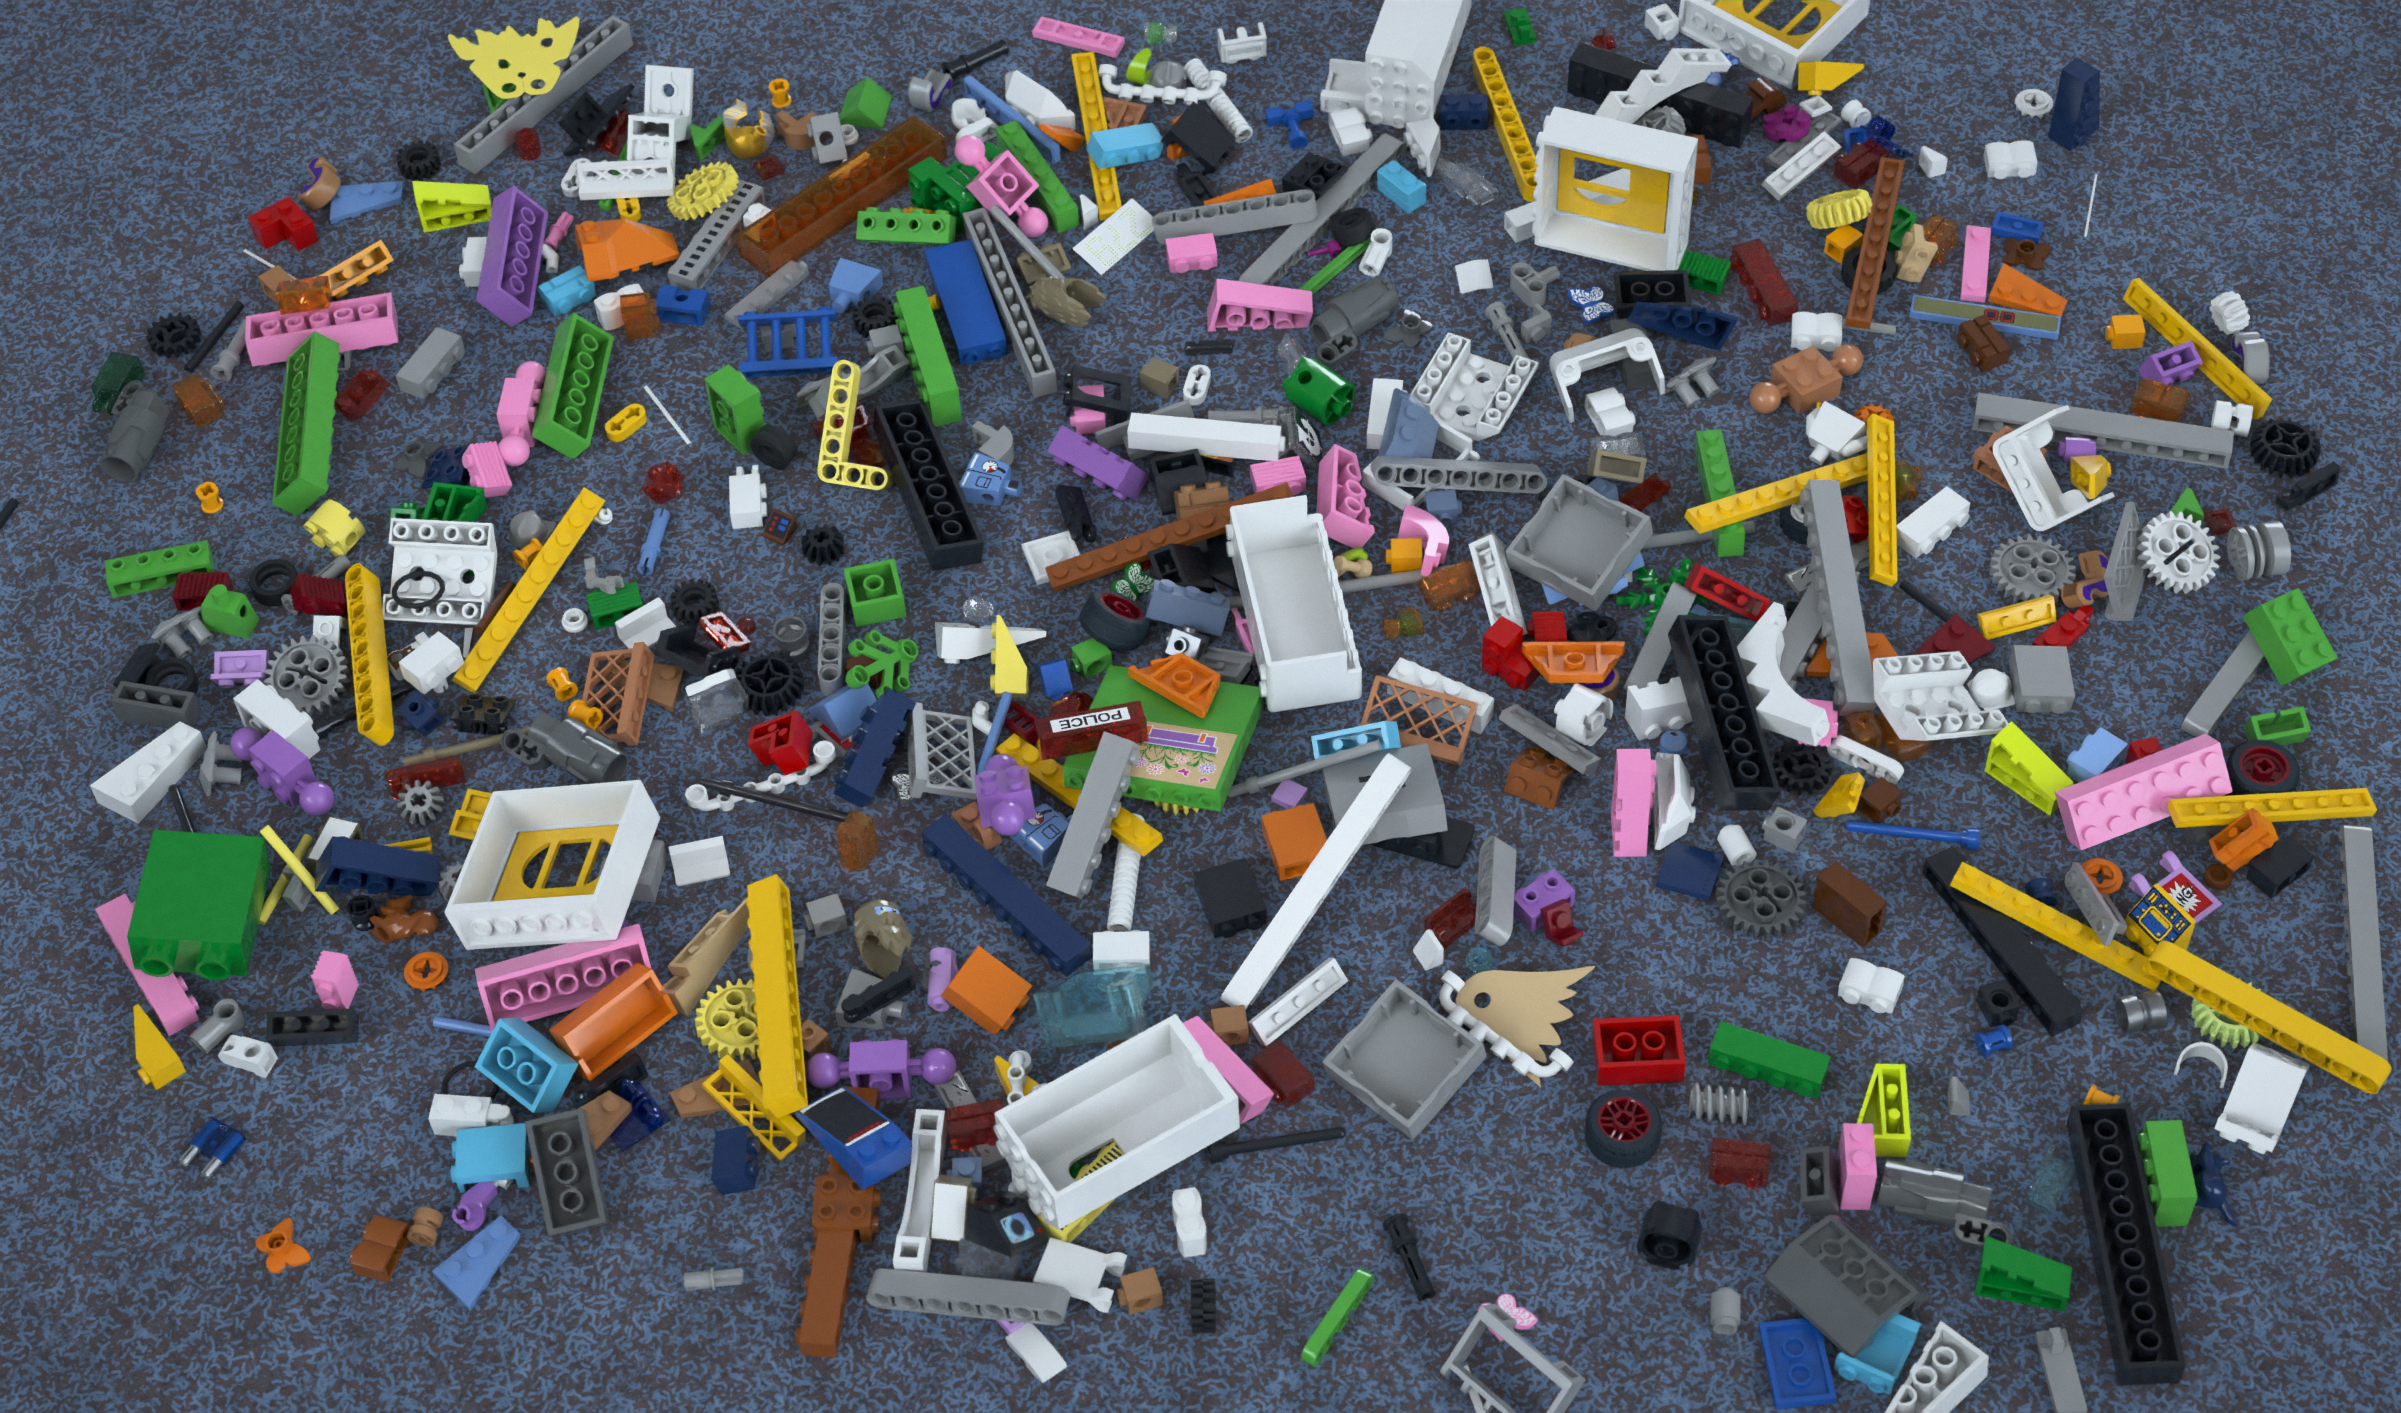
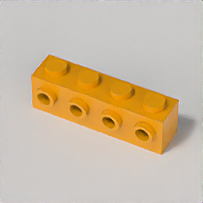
M379 240L294 291L304 307L328 303L326 300L333 296L337 300L349 293L346 288L354 284L357 288L369 281L366 276L374 272L377 276L389 269L387 264L394 259L382 240Z

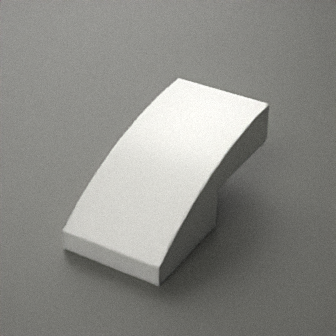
M1026 1323L1005 1337L1012 1350L1024 1360L1026 1367L1042 1383L1067 1367L1060 1354L1032 1323Z

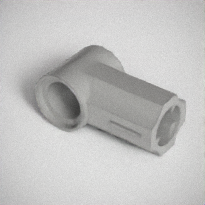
M226 998L217 1002L213 1009L214 1014L189 1036L190 1040L204 1053L208 1054L229 1033L237 1032L244 1026L245 1017L235 1000Z

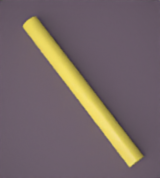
M266 825L259 832L329 914L332 915L339 910V907L326 892H315V879L272 828Z
M308 834L303 835L293 853L300 862L314 840ZM283 873L280 875L262 907L259 924H266L286 886L289 884V880Z

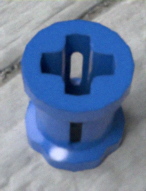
M2003 1024L1997 1026L1996 1030L1984 1034L1982 1032L1975 1034V1044L1984 1058L1990 1056L1991 1052L2003 1048L2005 1050L2012 1048L2011 1035Z

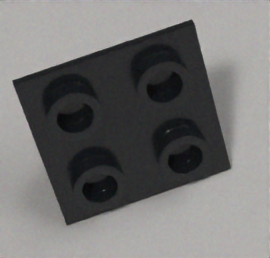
M480 694L466 695L450 717V720L454 721L453 728L461 733L477 734L480 727L481 734L485 735L487 730L489 735H498L508 729L507 723L503 722L515 706L517 700L508 699L506 696L492 698L483 697Z

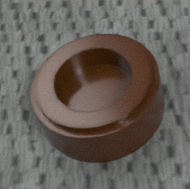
M2212 864L2206 868L2203 879L2209 888L2220 891L2227 889L2231 885L2233 874L2224 865Z

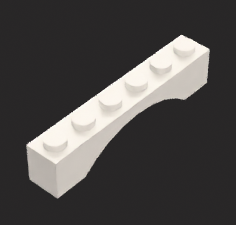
M916 1109L907 1199L902 1223L896 1238L893 1257L895 1270L927 1273L932 1240L930 1239L933 1187L935 1179L942 1172L948 1132L944 1110Z

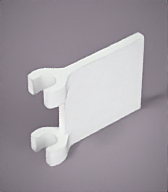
M1050 1237L1033 1283L1062 1286L1069 1291L1071 1297L1087 1301L1097 1310L1108 1313L1114 1291L1109 1288H1099L1105 1270L1114 1276L1121 1277L1123 1275L1127 1255L1120 1252L1104 1254Z

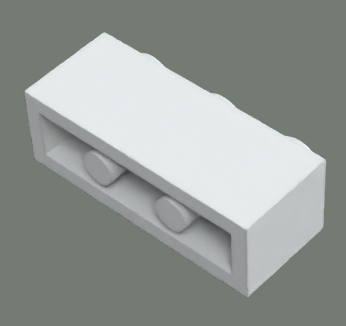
M1373 378L1367 427V449H1380L1393 390L1398 388L1408 393L1407 390H1403V380Z
M1946 486L1896 525L1897 545L1914 558L1919 557L1922 553L1928 554L1936 542L1940 539L1942 541L1946 540L1955 527H1962L1969 519L1970 502Z

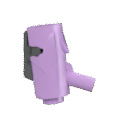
M938 947L930 951L926 958L921 982V989L928 992V1005L939 1012L947 1011L953 1007L951 1003L941 997V994L959 971L956 952L949 948Z

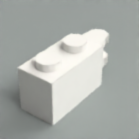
M752 465V474L746 475L742 466L737 467V475L729 476L733 529L763 526V517H768L767 503L762 500V498H767L766 483H761L758 465Z
M434 1094L428 1118L434 1135L457 1136V1130L514 1124L510 1107L493 1104L491 1097Z

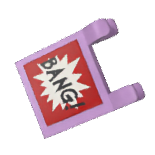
M2167 851L2163 854V859L2159 863L2171 874L2158 882V884L2196 923L2222 905L2210 891L2182 866L2174 852ZM2140 873L2132 876L2131 882L2128 884L2136 894L2142 897L2151 889L2145 877Z

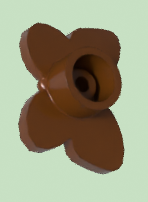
M2006 238L2004 241V251L2007 254L2004 257V263L2008 266L2025 264L2031 270L2040 271L2044 266L2043 260L2047 259L2051 252V247L2047 244H2036L2029 239L2019 241L2014 238Z

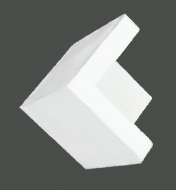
M1488 259L1473 260L1455 265L1459 288L1462 294L1479 289L1493 288Z

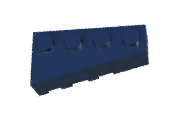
M2077 57L2061 71L2048 135L2049 139L2069 151H2072L2077 146H2083L2087 138L2099 129L2100 71Z

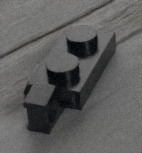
M1185 162L1176 165L1177 176L1179 177L1177 178L1178 186L1194 207L1204 206V201L1217 197L1200 171L1192 172Z
M2333 461L2325 467H2320L2312 475L2300 479L2291 489H2284L2277 495L2276 503L2286 511L2298 504L2302 506L2337 485L2340 466Z
M635 1052L590 1082L583 1090H580L570 1098L573 1106L578 1109L607 1091L620 1096L646 1079L648 1073L641 1057Z

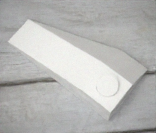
M935 622L937 656L944 658V663L958 664L960 659L974 658L991 653V649H996V639H992V625L975 628V626L966 623ZM1007 627L1015 645L1046 637V631L1043 629Z

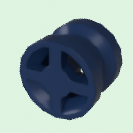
M2036 878L2025 885V892L2028 896L2052 908L2057 904L2056 895L2052 892L2054 888L2053 883L2050 879Z

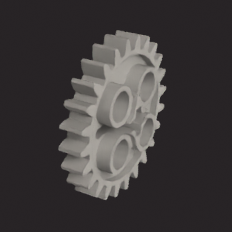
M2019 535L2016 542L2009 538L2007 545L2001 543L1999 550L1994 551V555L1991 558L1989 575L1993 576L1992 584H1998L1997 591L2005 590V598L2011 595L2014 596V603L2019 599L2024 602L2047 595L2053 596L2054 602L2058 603L2063 586L2075 581L2076 566L2073 565L2074 558H2067L2068 550L2060 551L2061 544L2052 546V539L2042 542V536H2039L2037 540H2033L2032 536L2028 535L2027 540H2023Z
M312 635L310 640L307 641L304 636H301L300 643H296L294 639H291V646L289 648L282 644V653L273 652L277 659L276 661L268 660L272 669L264 670V673L269 677L264 680L266 686L268 684L271 685L281 698H288L299 712L307 711L309 716H312L314 710L317 709L322 714L325 705L331 709L333 708L331 703L333 699L341 701L337 694L338 692L343 693L347 691L342 684L350 683L346 674L351 671L346 666L349 662L343 656L344 653L340 648H337L334 642L328 643L325 637H322L318 642L315 635ZM305 658L304 662L297 664L300 659ZM324 666H329L327 670L320 672ZM294 680V683L291 686L286 687L288 682ZM318 688L314 694L309 695L311 690Z

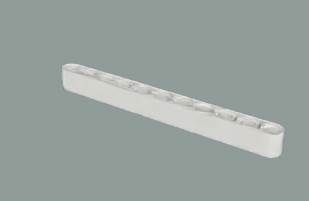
M1389 753L1383 758L1221 996L1222 1001L1231 1007L1244 1005L1245 1012L1248 1005H1253L1408 778L1412 770L1410 766Z

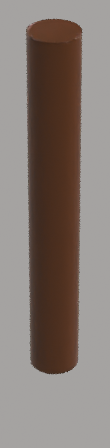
M508 581L475 627L474 630L477 634L483 635L516 587L514 582Z

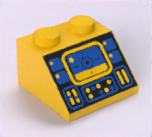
M2157 883L2127 914L2125 922L2128 926L2125 935L2131 942H2136L2148 958L2160 941H2169L2187 951L2196 921Z

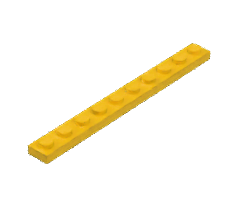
M1094 52L1071 54L1086 146H1088L1092 132L1108 130ZM1088 153L1099 221L1107 220L1122 207L1115 166L1098 169Z
M1867 453L1687 509L1684 518L1701 534L1800 502V492L1805 488L1809 479L1839 480L1840 489L1867 481Z
M585 487L582 489L469 653L464 664L458 669L452 679L453 682L469 692L475 693L604 505V499Z

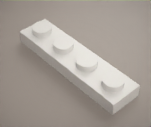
M1824 131L1766 178L1762 186L1778 201L1781 200L1836 155L1841 146Z
M1328 958L1247 1022L1258 1042L1262 1046H1267L1347 983L1348 979L1335 958Z

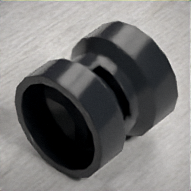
M359 895L352 898L347 904L349 917L356 930L369 931L375 927L370 918L372 916L379 917L371 897Z

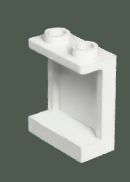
M1330 59L1325 90H1322L1320 96L1322 112H1335L1356 107L1359 113H1363L1365 116V93L1372 90L1369 84L1365 83V62Z

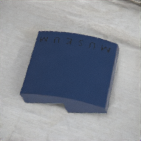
M1673 841L1670 843L1663 861L1656 887L1710 901L1725 855Z

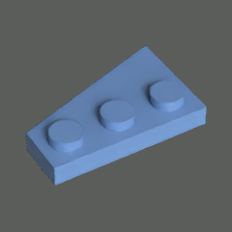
M403 181L340 186L337 194L331 200V225L348 217L360 216L361 213L367 211H376L402 203L404 193Z
M499 1216L432 1271L433 1275L471 1311L482 1291L491 1282V1278L499 1266L504 1263L521 1238L520 1233L507 1220Z

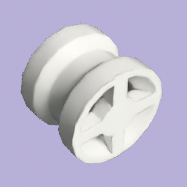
M1852 100L1842 109L1841 117L1844 121H1849L1852 128L1866 125L1871 118V112L1867 108H1862V104L1858 100Z

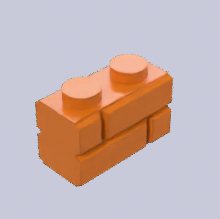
M2251 808L2209 839V844L2216 859L2226 864L2227 867L2235 872L2243 865H2247L2251 859L2263 850L2272 847L2279 838L2272 822L2254 808Z

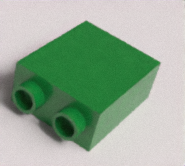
M165 830L153 831L127 934L134 969L142 970L144 973L154 977H166L172 972L198 973L201 977L213 981L224 980L229 975L247 976L271 871L264 837Z

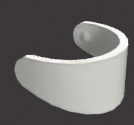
M2197 1042L2186 1047L2179 1056L2174 1075L2178 1074L2180 1064L2185 1059L2197 1056L2204 1057L2219 1067L2222 1075L2220 1088H2223L2228 1066L2222 1051L2215 1045L2206 1042Z

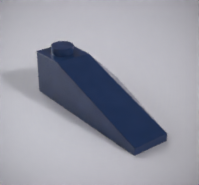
M1636 302L1627 321L1712 350H1721L1738 322V317L1708 307Z

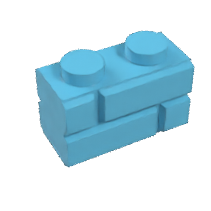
M1392 160L1379 168L1377 171V189L1409 214L1426 203L1427 185L1418 180L1416 176L1397 161Z
M580 265L538 286L541 301L555 317L562 313H568L573 307L581 303H587L597 296L594 282H588L585 270Z

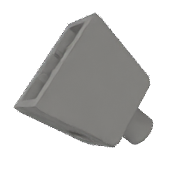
M851 969L835 1011L837 1025L841 1027L883 1029L887 1016L904 1017L906 1002L896 1000L871 1016L857 1021V1023H847L841 1008L842 1000H845L851 994L860 995L870 985L877 984L883 980L859 970Z

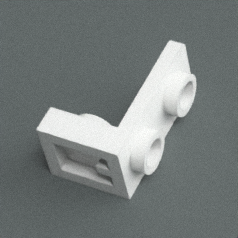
M314 616L313 635L318 639V642L322 637H325L328 643L332 641L337 648H340V630H347L348 620L341 616Z

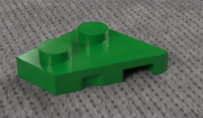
M1901 204L1895 207L1887 248L1893 252L1900 251L1905 233L1910 232L1913 224L1917 223L1918 215Z

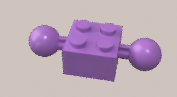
M253 727L240 728L232 735L230 747L233 754L241 760H252L250 763L259 775L257 781L264 789L268 790L271 788L274 790V794L283 804L289 802L294 807L300 803L302 809L313 816L324 815L331 810L335 799L332 789L327 784L316 780L308 757L282 736L272 730L264 737L259 730Z
M997 754L991 757L986 763L985 771L979 775H974L982 828L992 826L1001 835H1014L1022 829L1025 820L1036 818L1028 766H1019L1015 759L1007 754Z
M899 1039L850 1042L849 1062H840L837 1057L830 1053H819L814 1055L806 1066L808 1081L818 1089L832 1088L840 1079L850 1078L852 1087L878 1088L880 1099L912 1098V1076L922 1075L929 1083L940 1085L950 1081L956 1072L955 1058L946 1049L934 1048L927 1051L922 1059H910L907 1040Z

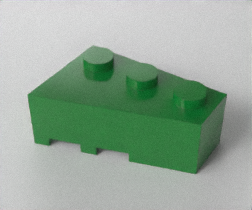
M434 482L421 520L476 522L487 508L484 488Z
M1985 1236L1977 1265L1974 1295L2065 1312L2069 1300L2072 1267Z

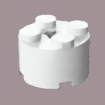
M1576 683L1564 700L1560 699L1555 706L1554 713L1557 714L1555 729L1582 745L1593 746L1607 730L1603 725L1606 718L1610 720L1612 718L1613 702L1606 696Z

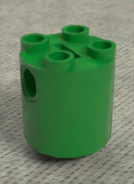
M1307 356L1301 358L1293 374L1288 376L1282 384L1283 389L1286 390V398L1326 426L1333 425L1340 418L1346 417L1353 407L1356 391L1354 384L1314 358L1310 359Z

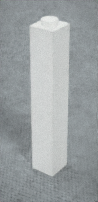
M1623 168L1588 182L1629 191L1631 171ZM1577 188L1583 196L1596 203L1615 205L1626 201L1623 198ZM1537 201L1505 212L1504 228L1515 243L1535 236V234H1532V226L1536 217H1533L1532 214Z
M1131 413L1127 430L1128 447L1132 449L1178 453L1198 448L1200 455L1277 462L1280 451H1285L1286 437L1281 436V426Z

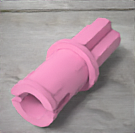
M563 212L556 224L550 226L549 235L543 244L549 245L556 252L563 238H566L568 235L567 230L574 220L573 215Z

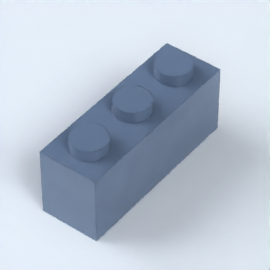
M1154 579L1146 605L1145 617L1181 627L1184 624L1198 628L1200 632L1221 637L1230 610V599L1220 593L1213 592L1209 594L1202 592L1194 586L1182 587L1170 580L1162 579L1159 581Z

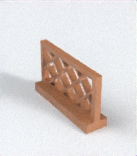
M644 642L634 643L631 649L591 653L582 698L589 707L594 706L598 702L602 706L600 710L603 715L607 712L611 716L600 727L598 726L596 731L614 742H625L628 746H636L639 742L655 658L653 652ZM631 657L630 663L624 669L618 666L625 658ZM609 660L610 663L598 672L599 661ZM616 667L620 672L608 682L604 677ZM626 677V685L620 691H617L614 687ZM603 680L606 685L594 694L593 687ZM612 690L615 695L603 704L600 699ZM622 700V707L613 714L610 709ZM617 722V734L607 735L605 732Z
M1376 675L1361 724H1358V726L1372 724L1369 722L1371 712L1380 707L1387 717L1385 721H1395L1407 715L1412 727L1403 732L1399 731L1401 748L1428 743L1432 759L1461 767L1464 759L1463 753L1478 703ZM1380 683L1390 685L1395 694L1381 701L1377 694ZM1395 687L1401 688L1403 690L1398 692ZM1410 691L1417 693L1420 702L1406 708L1400 696ZM1421 694L1429 697L1423 699ZM1398 698L1404 710L1390 718L1384 705ZM1435 698L1441 699L1446 708L1432 715L1426 703ZM1375 699L1378 701L1376 705H1374ZM1446 701L1451 702V703H1454V704H1452L1451 706H1448V704H1447ZM1423 705L1429 718L1415 725L1409 712ZM1460 705L1470 707L1468 717L1457 722L1451 710ZM1449 712L1455 724L1441 732L1435 719ZM1432 721L1438 734L1429 739L1423 738L1418 728ZM1465 724L1464 730L1462 732L1460 726ZM1458 729L1462 736L1459 747L1447 744L1444 735ZM1416 731L1418 736L1409 733ZM1441 737L1443 743L1438 742V741H1435V740H1437V739H1439V738Z

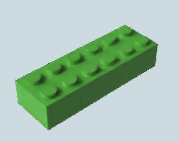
M919 286L895 292L897 302H893L895 316L899 317V319L895 320V324L898 325L900 333L903 334L901 338L904 351H909L906 354V358L910 362L909 368H914L912 371L914 384L920 386V388H917L919 399L924 400L935 427L962 421L958 386L925 287Z
M574 312L557 327L532 432V437L569 458H576L590 446L614 336Z

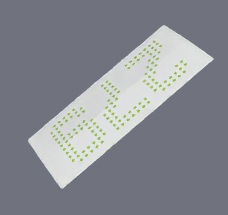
M1132 198L1072 249L1102 275L1154 231L1153 217Z

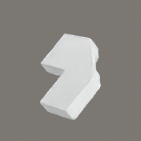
M725 669L688 685L685 689L688 697L694 696L735 679L736 675L733 669Z

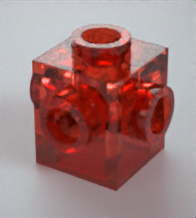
M668 461L658 466L655 464L646 473L648 478L641 491L657 504H663L675 498L681 492V484L685 476L678 471L676 466Z

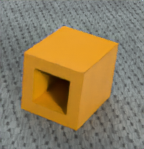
M1849 224L1840 226L1826 236L1824 253L1842 264L1843 258L1846 257L1848 251L1862 246L1864 235Z
M2142 315L2111 316L2110 324L2105 328L2106 341L2111 342L2112 349L2142 348L2146 333Z
M1422 538L1391 539V549H1386V565L1391 564V573L1422 569Z

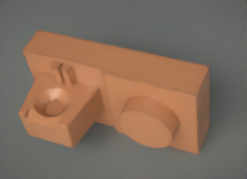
M975 801L951 813L952 819L986 850L1002 843V838L992 826L982 828L979 808Z

